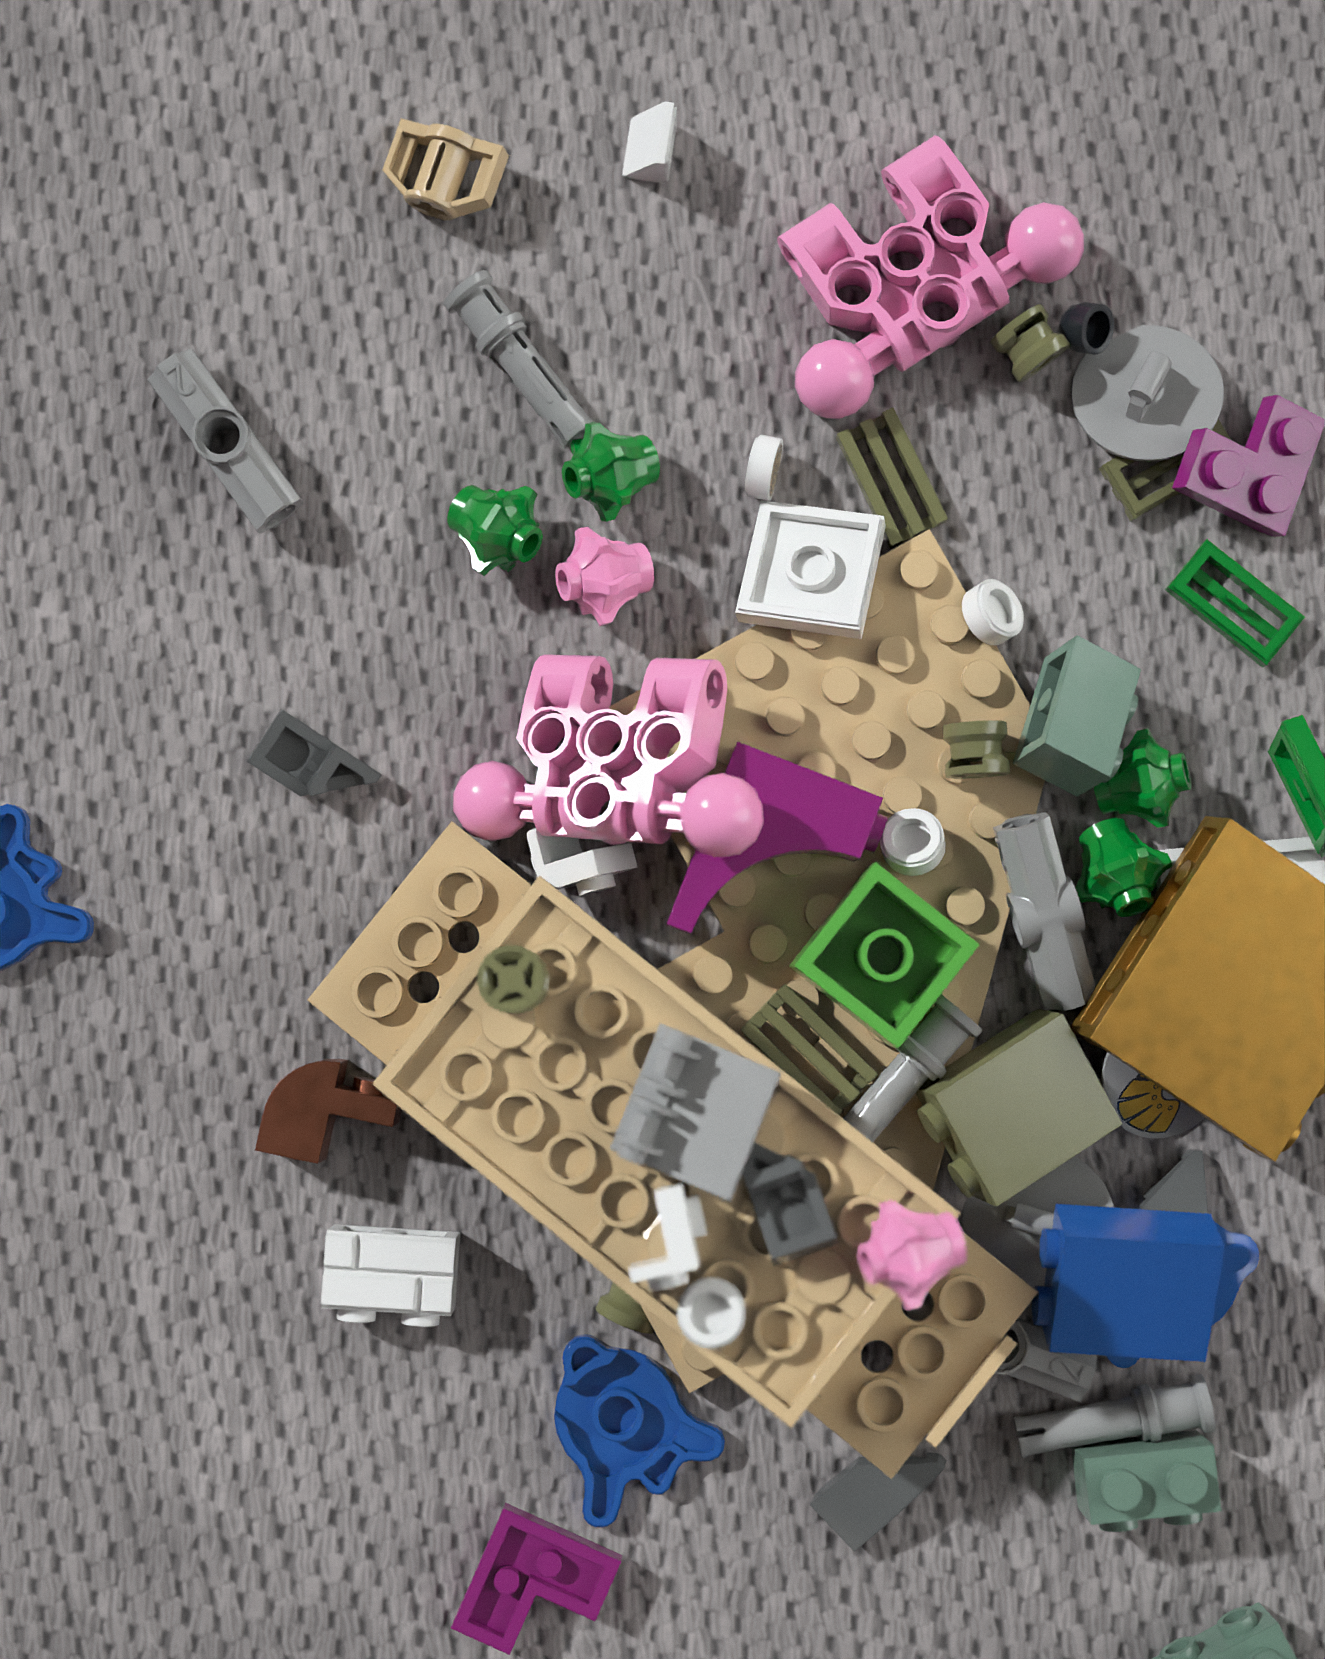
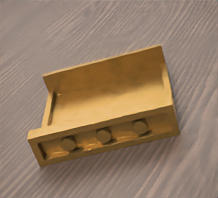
M1205 816L1153 897L1154 903L1143 912L1070 1028L1074 1034L1086 1042L1104 1049L1243 1142V1146L1248 1150L1275 1162L1280 1153L1289 1149L1297 1140L1302 1128L1301 1120L1315 1098L1325 1093V884L1231 818Z

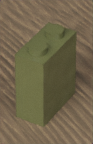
M1042 1009L1034 1010L946 1066L947 1072L941 1079L937 1078L933 1082L928 1078L916 1092L922 1104V1107L917 1110L918 1117L931 1138L937 1143L941 1141L944 1143L953 1162L948 1164V1171L957 1187L966 1197L970 1198L973 1196L996 1207L1123 1125L1064 1015Z

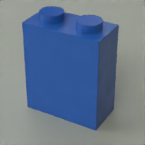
M1055 1204L1052 1228H1043L1040 1237V1264L1042 1268H1046L1044 1286L1036 1285L1034 1287L1038 1293L1032 1299L1033 1324L1042 1326L1049 1352L1206 1362L1225 1251L1224 1242L1212 1215L1207 1213Z

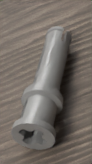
M487 270L476 272L449 293L443 302L444 307L449 313L457 312L478 340L475 346L480 354L486 355L487 358L494 357L500 366L504 368L536 413L541 416L551 429V432L560 442L562 448L570 447L572 440L584 436L585 424L594 421L578 405L563 382L532 345L524 333L527 329L524 324L525 319L520 312L512 313L491 286L493 277Z
M942 994L934 1002L935 1007L921 1024L905 1039L898 1049L895 1048L900 1053L843 1118L871 1142H874L928 1078L934 1082L937 1078L941 1079L947 1071L944 1065L969 1036L977 1038L983 1031Z
M1202 1374L1191 1375L1189 1383L1152 1389L1148 1384L1137 1385V1389L1132 1390V1397L1021 1417L1020 1415L1013 1416L1016 1436L1043 1432L1040 1435L1019 1438L1018 1446L1022 1458H1027L1029 1455L1141 1435L1143 1441L1150 1440L1151 1443L1161 1442L1162 1435L1167 1433L1201 1428L1206 1434L1215 1432L1216 1429L1210 1394Z

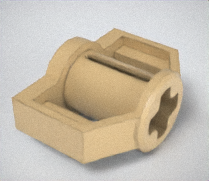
M401 118L382 170L403 195L406 203L412 208L441 220H453L456 217L491 208L509 155L503 145L474 138L457 128L443 124H431L428 126ZM417 144L428 146L414 187L407 190L403 183ZM475 160L482 161L470 195L456 200L469 162Z

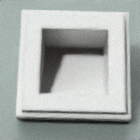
M663 102L631 119L622 176L665 184V181H668L677 126V108L674 107V103Z

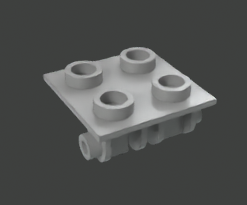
M660 1023L610 1149L618 1152L617 1156L642 1166L645 1164L727 1201H731L782 1073Z

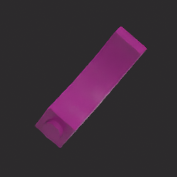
M737 741L725 774L744 779L755 789L762 804L764 823L757 840L741 854L719 858L700 853L695 849L666 926L691 934L698 917L719 889L742 871L769 859L791 854L811 853L836 856L855 862L861 858L864 849L874 853L888 819L887 816L878 813L883 797Z

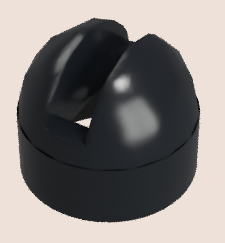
M1083 302L1070 306L1062 314L1058 330L1060 334H1064L1071 344L1069 348L1073 351L1097 355L1102 353L1111 342L1114 332V318L1108 306L1099 303Z

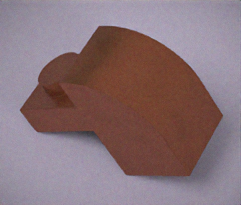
M325 1059L309 1063L286 1075L271 1092L263 1111L255 1151L319 1164L327 1159L336 1115L393 1127L400 1121L402 1108L372 1085L376 1079L354 1076L352 1087L343 1085L348 1060Z

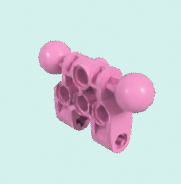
M934 135L882 169L881 175L884 185L908 222L890 227L882 235L878 243H864L840 210L832 203H829L777 237L781 253L828 324L860 332H871V334L856 344L831 339L813 345L801 357L795 371V388L800 401L812 413L825 418L840 419L855 414L868 401L874 388V376L893 364L899 371L904 372L939 348L953 344L962 333L1009 304L1007 290L1023 279L1030 282L1048 284L1065 278L1078 266L1084 252V235L1077 217L1060 205L1043 202L1027 207L1011 221L1005 234V247L988 257L981 248L989 202L945 141L939 136ZM951 218H960L965 220L972 227L973 231L964 236H953L948 234L941 224ZM898 252H909L914 254L921 264L912 270H900L890 263L889 258ZM856 285L863 288L869 297L860 304L849 305L842 302L836 293L845 286ZM932 302H944L953 308L956 315L945 322H937L930 319L925 314L923 308Z
M544 654L540 656L534 663L516 737L533 764L539 767L535 785L528 784L524 776L514 766L489 761L475 764L462 775L453 793V811L462 827L472 836L489 841L512 837L525 826L526 822L534 823L538 832L543 836L601 840L611 845L624 844L625 842L663 844L668 841L672 832L685 833L689 843L700 853L723 858L741 854L757 840L764 823L761 801L755 789L744 779L723 773L704 777L716 765L727 695V678L724 667L720 661L711 659L655 658L647 667L636 709L629 715H622L618 711L609 709L613 691V675L606 658L581 655ZM562 738H564L562 745L557 750H555L557 744L561 741ZM622 739L619 748L610 755L613 746ZM681 741L678 750L675 752V754L667 758L670 749L673 747V745ZM610 800L608 809L603 815L599 816L601 807Z

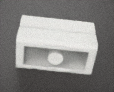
M334 1224L327 1230L325 1237L321 1308L337 1309V1319L346 1322H373L376 1320V1312L401 1313V1323L405 1325L420 1327L438 1326L440 1316H451L456 1306L460 1232Z

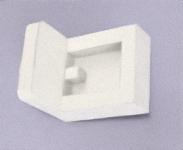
M536 828L527 831L526 834L531 852V862L537 878L541 876L557 890L577 886L579 896L603 891L616 886L613 875L637 868L631 843L593 849L582 853L578 838L543 836Z
M684 1182L657 1187L654 1191L667 1255L634 1262L628 1268L631 1283L647 1280L649 1291L672 1288L688 1283L687 1271L699 1269L701 1263L696 1238L708 1235L704 1212L699 1195L687 1197Z

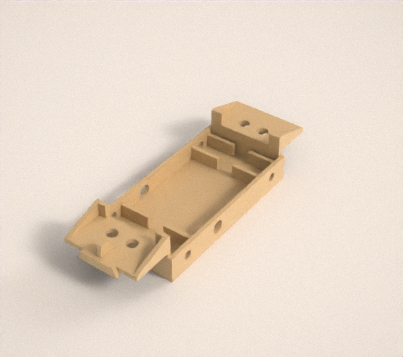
M453 821L442 832L307 1000L387 1065L372 1085L769 1411L792 1428L805 1410H808L891 1479L926 1435L925 1440L936 1448L1017 1345L1009 1336L1004 1338L1003 1336L1038 1292L963 1231L967 1253L966 1262L962 1266L950 1269L947 1275L937 1280L927 1291L933 1298V1309L929 1316L924 1319L913 1320L907 1317L902 1310V1301L894 1291L883 1286L882 1283L870 1285L863 1276L858 1261V1246L867 1243L871 1238V1222L879 1219V1203L892 1200L905 1209L916 1213H932L937 1215L949 1212L956 1219L960 1213L549 882L539 876L531 885ZM461 922L472 923L479 932L478 945L468 953H459L454 950L449 940L451 930ZM506 945L522 946L539 955L546 964L550 976L549 991L543 1002L533 1010L522 1014L500 1012L489 1006L481 996L477 983L478 970L484 958L493 950ZM420 972L432 973L439 983L437 996L428 1003L417 1002L410 994V982ZM660 1023L782 1073L755 1143L786 1157L789 1155L804 1162L806 1170L815 1174L839 1244L774 1266L743 1175H741L732 1200L727 1201L645 1164L642 1166L617 1156L618 1152L610 1149ZM684 1182L687 1197L699 1195L704 1212L708 1235L696 1238L701 1263L699 1269L687 1271L688 1283L672 1288L649 1291L647 1280L631 1283L628 1268L634 1262L667 1255L654 1191L657 1187ZM704 1277H719L731 1282L740 1291L745 1301L746 1318L742 1331L734 1341L720 1348H703L692 1343L683 1334L677 1319L678 1304L683 1292L694 1281ZM881 1340L891 1347L893 1359L885 1370L871 1371L863 1365L861 1352L868 1342Z

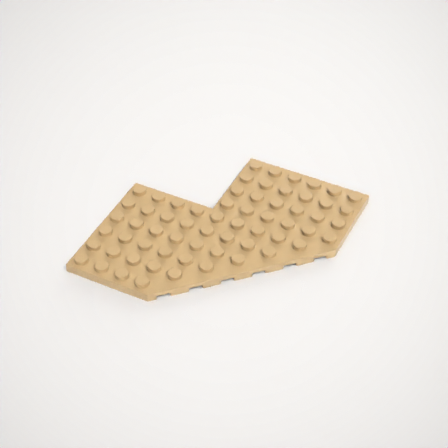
M930 529L879 557L862 639L755 625L696 658L720 661L727 678L726 704L716 765L704 777L721 773L725 774L738 741L883 797L878 813L888 818L904 809H922L934 815L943 828L946 848L941 862L933 870L917 876L903 875L894 871L883 857L880 842L874 853L864 849L861 858L855 862L825 854L802 853L776 857L758 863L728 881L708 902L724 932L657 969L765 1057L767 1056L740 1029L783 984H786L878 1073L872 1082L868 1083L860 1091V1094L846 1105L839 1115L841 1118H844L900 1052L894 1047L888 1046L790 968L789 965L867 866L876 862L980 944L942 992L944 997L978 1025L1010 907L1007 905L1006 894L1011 892L1000 861L993 827L1013 817L1024 814H1036L1045 782L1040 777L1013 764L1030 704L997 646L982 642L969 629L962 612V600L966 592ZM641 689L614 703L609 709L618 711L622 715H629L637 707ZM985 720L1007 722L1008 735L1002 741V755L1009 760L1010 774L984 778H945V764L951 758L950 745L943 740L944 725ZM681 741L673 745V747L670 749L667 758L675 754V752L678 750ZM982 761L970 762L971 765L983 764ZM672 832L670 837L685 864L689 867L696 848L689 843L685 833ZM786 1003L777 1010L849 1082L858 1074ZM933 1004V1005L931 1006V1008L927 1011V1013L923 1016V1018L920 1020V1022L916 1025V1027L913 1029V1031H912L911 1033L914 1032V1030L921 1024V1022H922V1021L927 1017V1015L932 1011V1009L935 1007L934 1004ZM768 1021L759 1028L831 1101L840 1091ZM969 1036L944 1066L950 1065L970 1052L975 1037ZM915 1093L873 1143L933 1191L945 1145L942 1141L939 1143L934 1141L923 1127L917 1114V1110L922 1107V1104ZM641 1305L689 1393L724 1374Z

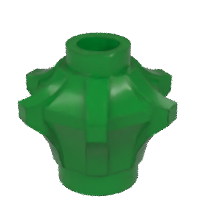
M599 422L585 424L584 438L571 441L570 450L573 457L571 460L564 462L562 466V479L568 494L575 499L582 497L592 504L598 512L600 520L605 522L615 520L621 507L630 504L631 497L641 491L644 486L654 484L660 475L659 456L654 444L647 436L637 435L633 437L631 435L615 434Z
M469 485L463 488L453 499L447 515L448 526L451 530L458 533V536L467 545L471 553L472 568L485 577L496 566H500L501 569L509 572L516 566L517 560L523 563L528 562L539 551L543 540V533L538 528L540 523L535 521L533 512L538 494L530 487L523 486L512 491H505L504 489L495 491L490 489L482 490L475 485Z
M1146 728L1136 731L1129 745L1123 749V759L1116 774L1108 782H1101L1096 785L1094 792L1098 806L1103 814L1118 812L1122 815H1135L1146 819L1155 827L1161 828L1169 826L1171 809L1175 801L1180 797L1179 793L1191 790V777L1184 753L1171 755L1169 750L1163 748L1155 741L1150 730Z
M1111 818L1103 820L1087 828L1079 837V843L1083 850L1081 853L1083 868L1075 889L1080 903L1097 902L1100 904L1101 909L1114 907L1117 915L1120 917L1134 916L1152 906L1154 900L1151 891L1157 887L1156 882L1166 870L1173 867L1168 853L1152 849L1143 843L1134 832L1130 831L1124 819Z

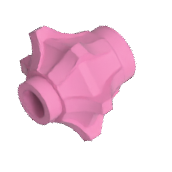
M589 527L578 528L575 531L573 551L568 557L567 562L557 565L555 579L558 592L564 601L573 600L577 602L583 615L592 614L597 620L598 625L604 626L613 622L618 610L626 602L636 598L638 594L651 591L654 583V567L650 553L644 544H626L621 541H611L599 536Z
M892 1200L879 1203V1219L871 1222V1238L867 1243L858 1246L859 1265L864 1278L870 1285L882 1283L883 1286L890 1288L898 1295L905 1309L912 1310L921 1306L927 1291L937 1280L947 1275L950 1269L965 1264L967 1253L964 1236L957 1220L949 1212L937 1215L932 1213H916L905 1209Z

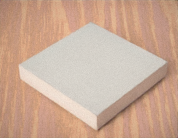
M761 500L735 611L737 621L862 639L886 527L884 516Z

